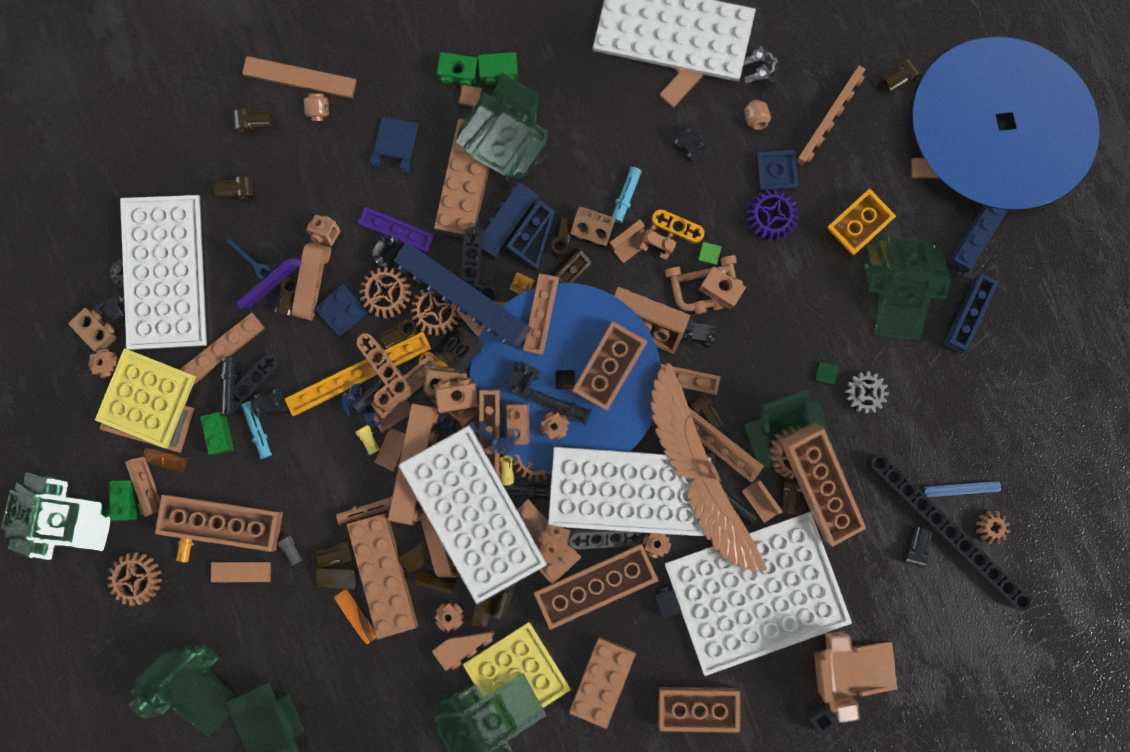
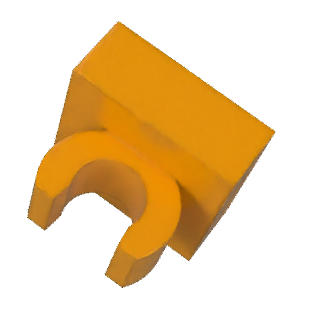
M517 272L509 290L520 295L531 290L535 281Z

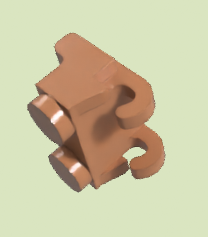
M651 225L649 230H646L645 235H643L638 249L647 251L648 247L645 244L649 243L665 250L664 254L661 253L659 257L667 260L669 254L673 252L676 246V242L670 239L673 233L669 232L665 238L654 232L653 230L656 229V226Z

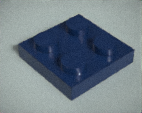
M795 150L760 152L756 154L760 191L797 189L799 187Z
M344 284L315 308L339 337L345 335L369 313Z

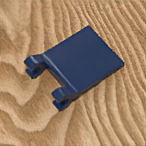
M382 117L374 152L371 156L370 162L372 166L379 168L381 157L402 160L400 164L401 172L409 173L419 124Z
M227 240L234 249L254 266L258 278L263 280L273 272L267 265L258 264L232 240Z

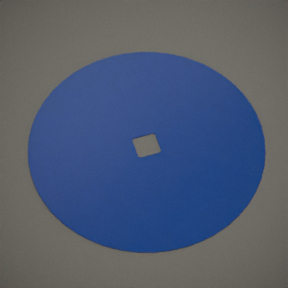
M986 37L960 44L944 53L931 65L923 76L914 99V132L919 148L929 166L953 190L966 198L987 206L1001 209H1027L1059 199L1071 191L1083 179L1096 156L1099 143V119L1094 100L1088 88L1075 70L1064 60L1049 50L1031 42L1008 37ZM1012 112L1017 129L999 131L995 115Z
M558 283L543 355L523 351L526 338L520 347L515 345L510 347L501 341L503 339L502 336L499 334L494 336L486 330L488 326H485L479 339L485 345L482 347L481 352L471 361L470 379H473L475 383L478 406L474 407L475 411L479 415L480 389H500V437L507 438V405L529 404L530 443L514 445L511 451L506 455L511 456L514 461L518 460L514 455H519L525 467H528V462H530V464L533 463L534 465H531L529 469L535 471L545 470L546 472L544 473L552 475L554 447L630 452L649 429L653 421L652 415H655L650 403L654 402L651 391H655L654 380H658V372L661 369L659 354L655 342L643 321L630 307L615 296L588 285ZM536 288L516 296L502 308L529 325ZM613 321L648 342L609 409L605 410L574 392L573 389H556V370H574L576 386ZM515 361L520 364L521 362L527 363L540 370L539 378L531 383V392L526 398L511 393L507 389L508 385L504 383L505 379L510 378L515 368L513 365ZM537 390L567 403L574 402L577 406L584 409H592L587 424L583 425L582 422L571 418L568 419L570 424L567 427L569 429L565 431L567 435L559 440H556V438L550 439L549 436L545 437L540 429L543 426L541 422L545 420L543 416L552 411L556 414L558 411L532 402L535 391ZM552 423L551 428L553 430L558 429V424Z

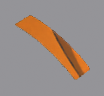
M345 589L334 597L336 602L363 641L368 644L377 638L375 629L360 610L349 591Z

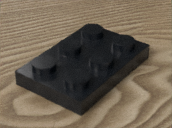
M453 325V331H448L432 353L455 371L462 374L469 367L475 356L481 352L485 343L459 325Z

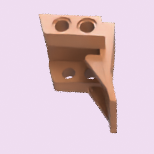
M845 631L825 633L827 650L814 653L818 692L823 700L829 703L839 722L859 719L858 705L852 695L867 696L897 690L892 642L851 646L850 636Z

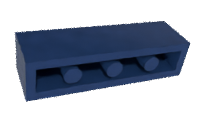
M520 182L517 186L514 185L508 193L509 198L506 202H501L497 209L499 212L495 217L492 216L486 224L488 227L484 231L482 251L495 260L539 200L538 194Z
M984 205L948 264L963 274L971 270L1008 209Z
M982 273L973 278L943 343L944 346L958 353L968 350L999 281Z

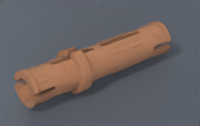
M393 497L361 507L354 506L351 510L337 513V521L339 525L355 520L360 521L361 518L390 510ZM384 505L383 507L368 511V509ZM364 511L363 513L349 517V515Z

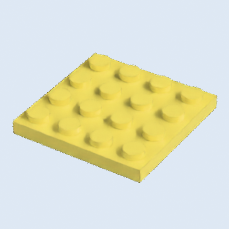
M124 348L95 420L160 447L168 448L196 376Z
M530 622L463 664L503 732L508 731L571 690Z

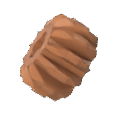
M987 511L986 516H979L982 522H976V525L980 526V529H977L976 532L982 533L980 536L981 540L986 539L988 544H992V542L999 544L1000 539H1007L1004 533H1010V530L1006 529L1010 522H1004L1006 519L1005 515L1000 516L998 511H994V513ZM994 524L995 528L992 531L990 527H992Z

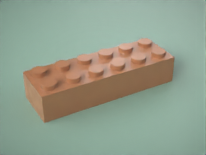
M458 119L434 227L436 233L464 238V233L469 225L478 222L497 135L496 126ZM472 230L471 233H473V240H474L475 230Z
M412 404L400 464L437 443L438 434L435 432L436 427H439L438 420L441 415H439V411L436 408ZM399 466L388 520L417 525V521H421L419 510L421 504Z
M812 423L780 440L822 538L833 547L866 529L824 428L816 423Z
M162 495L155 534L272 552L277 551L283 512L174 495Z
M388 513L347 524L377 639L411 630L418 626L403 567L398 559L400 556L391 523L388 520Z
M640 543L553 584L536 590L534 594L549 628L553 629L658 581L643 545Z

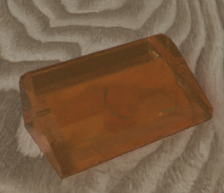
M152 448L144 449L147 463L184 472L187 458Z

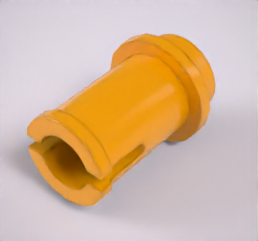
M180 538L177 542L179 543L176 561L189 562L191 545L194 543L192 539Z

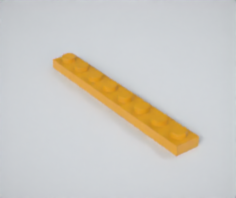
M421 332L384 351L397 367L420 356L424 352L432 350L424 332ZM382 355L376 357V363L381 361ZM365 359L285 398V401L292 416H296L350 390L353 384H362L378 376L369 361Z

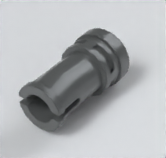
M291 535L277 543L281 550L284 551L291 566L303 560L294 546L295 543Z

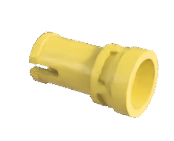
M365 426L355 432L360 437V440H362L369 455L380 450L369 426Z
M508 455L500 458L501 470L499 479L502 485H511L514 482V473L512 471L513 459Z

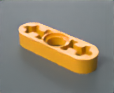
M657 210L653 214L652 223L656 228L668 233L671 232L673 235L691 243H699L704 237L703 228L695 223L665 210ZM660 215H663V219L668 222L669 218H671L672 221L670 222L669 228L666 227L668 224L667 222L662 221L660 224L658 223V219L655 217H660ZM675 222H681L683 224V230L679 232L675 231L673 229V224ZM687 225L690 226L688 230L691 232L698 230V234L700 235V237L697 236L696 238H693V234L690 232H687V234L684 235Z

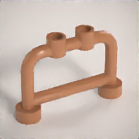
M735 255L721 258L722 266L719 268L725 270L729 277L736 278L733 265L737 263ZM680 267L665 270L666 278L671 279L675 302L681 310H695V314L707 312L706 308L713 307L714 310L725 308L724 305L714 299L686 304L682 299L679 283L704 278L712 268L681 274Z

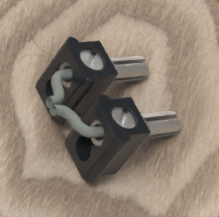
M760 46L759 49L753 51L752 56L744 58L743 66L752 62L763 66L756 69L757 73L745 77V83L755 80L763 83L775 82L774 69L778 61L777 58H773L771 51Z

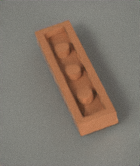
M539 274L528 325L532 329L526 336L523 351L544 354L559 282L558 277Z
M428 355L404 375V378L411 386V394L405 400L388 411L378 407L374 401L371 403L382 419H385L423 387L425 366L440 367L431 355ZM404 384L398 386L397 393L403 391ZM388 396L382 399V405L388 402Z

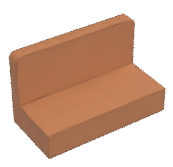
M641 220L610 242L609 247L622 263H625L641 251L638 248L643 235L646 233L644 230L645 225Z
M389 428L375 463L396 472L400 464L406 434Z
M760 480L754 481L741 491L763 523L776 514L782 513V510Z

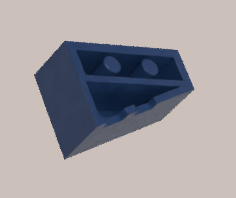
M539 200L505 247V250L534 271L538 269L555 211Z

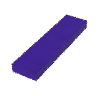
M368 207L364 208L358 221V225L384 236L386 234L391 235L397 241L404 244L408 242L425 253L429 252L435 235Z
M292 258L283 262L236 303L240 309L252 307L302 264L300 259Z

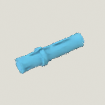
M630 167L621 195L615 202L617 205L612 217L616 218V223L621 224L623 222L625 213L631 206L630 200L642 173L636 167Z
M252 401L241 404L253 436L252 442L256 444L260 459L271 456L272 453L266 440L268 437L264 434L260 421L255 415Z

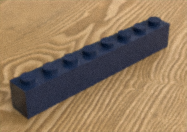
M406 242L394 259L399 264L398 269L406 274L408 272L412 273V278L418 283L422 284L425 282L428 284V290L434 294L438 292L442 294L441 299L448 304L455 303L458 305L456 308L464 315L467 313L472 315L471 320L481 326L483 323L488 326L486 330L494 336H497V334L502 336L503 339L501 341L512 347V345L520 347L532 329L410 243Z

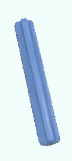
M999 481L931 486L924 487L923 493L927 497L999 492L1001 491V484Z

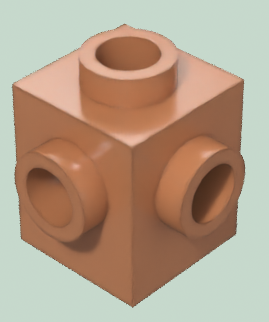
M316 214L306 229L313 242L329 246L333 245L340 233V229L334 220L328 216L322 217Z
M108 349L98 350L96 354L90 355L89 369L92 374L99 375L100 378L112 377L119 358L117 354L109 352Z
M552 411L543 416L545 420L541 422L543 426L540 429L545 437L549 436L550 439L556 438V440H559L567 435L565 431L569 429L567 425L570 423L565 414L560 415L559 412L555 414ZM557 423L558 429L553 430L551 424Z
M548 524L546 531H541L539 543H542L540 551L563 558L570 530Z
M649 533L645 534L642 545H644L647 555L657 559L658 555L663 557L664 553L668 554L671 543H669L670 538L665 537L666 534ZM656 540H659L661 542L659 548L654 547V542Z
M450 602L448 605L443 603L436 610L438 613L435 617L437 620L436 624L443 631L446 629L449 632L452 628L456 630L463 623L461 620L464 616L462 613L463 609L457 603L453 604ZM446 614H450L452 616L451 621H448L445 618Z

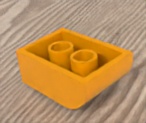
M868 189L834 220L827 229L854 255L892 221L896 215L871 189Z

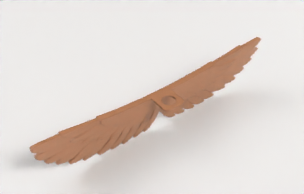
M668 363L665 366V373L660 369L658 380H654L655 391H651L654 402L650 403L655 414L652 415V418L659 427V429H655L656 433L662 439L660 440L661 445L667 449L664 450V453L673 459L669 460L673 467L677 468L675 472L678 475L694 479L689 486L687 497L691 499V508H695V518L699 519V525L701 529H704L707 539H712L715 550H719L725 560L729 558L734 566H737L738 563L745 571L747 567L755 573L758 572L757 567L765 571L767 566L758 551V547L732 507L719 483L720 478L714 465L706 456L682 387L671 364Z

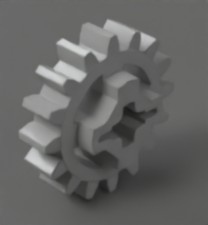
M861 372L858 374V378L855 376L851 378L853 383H847L850 389L846 390L845 393L850 394V397L846 398V400L852 401L850 407L857 406V412L863 409L864 414H867L870 409L874 413L876 408H883L880 403L887 402L884 396L889 395V393L884 392V389L888 386L882 385L884 379L878 380V374H874L871 377L870 372H866L865 376ZM862 380H869V381H871V382H873V383H872V384H866V383L863 382ZM868 389L870 392L868 393V396H865V390ZM863 401H867L869 404L871 403L872 405H863L861 403Z

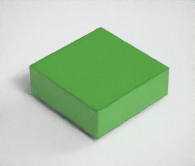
M703 242L698 261L716 266L721 246Z

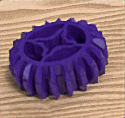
M766 190L765 195L760 192L758 194L759 198L754 197V203H750L748 206L752 209L747 211V215L751 216L747 219V222H753L750 225V229L756 227L754 234L757 235L761 232V239L768 235V241H771L773 236L776 241L780 239V235L785 238L787 233L790 234L793 231L791 227H796L797 225L794 221L798 220V216L795 215L798 212V208H792L796 204L795 201L789 202L791 196L784 198V191L780 195H777V190H774L772 195L769 190ZM766 202H775L772 207L760 206ZM780 206L785 209L787 218L781 213ZM776 208L774 212L775 217L770 221V213ZM758 213L764 217L765 225L760 222ZM773 223L785 224L781 228L770 229Z

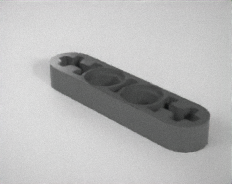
M574 529L570 531L568 542L574 549L636 546L641 543L643 534L633 531ZM614 533H618L619 538L615 541H611L610 536ZM593 535H601L598 541H591ZM579 536L580 538L577 540V542H574L576 537Z

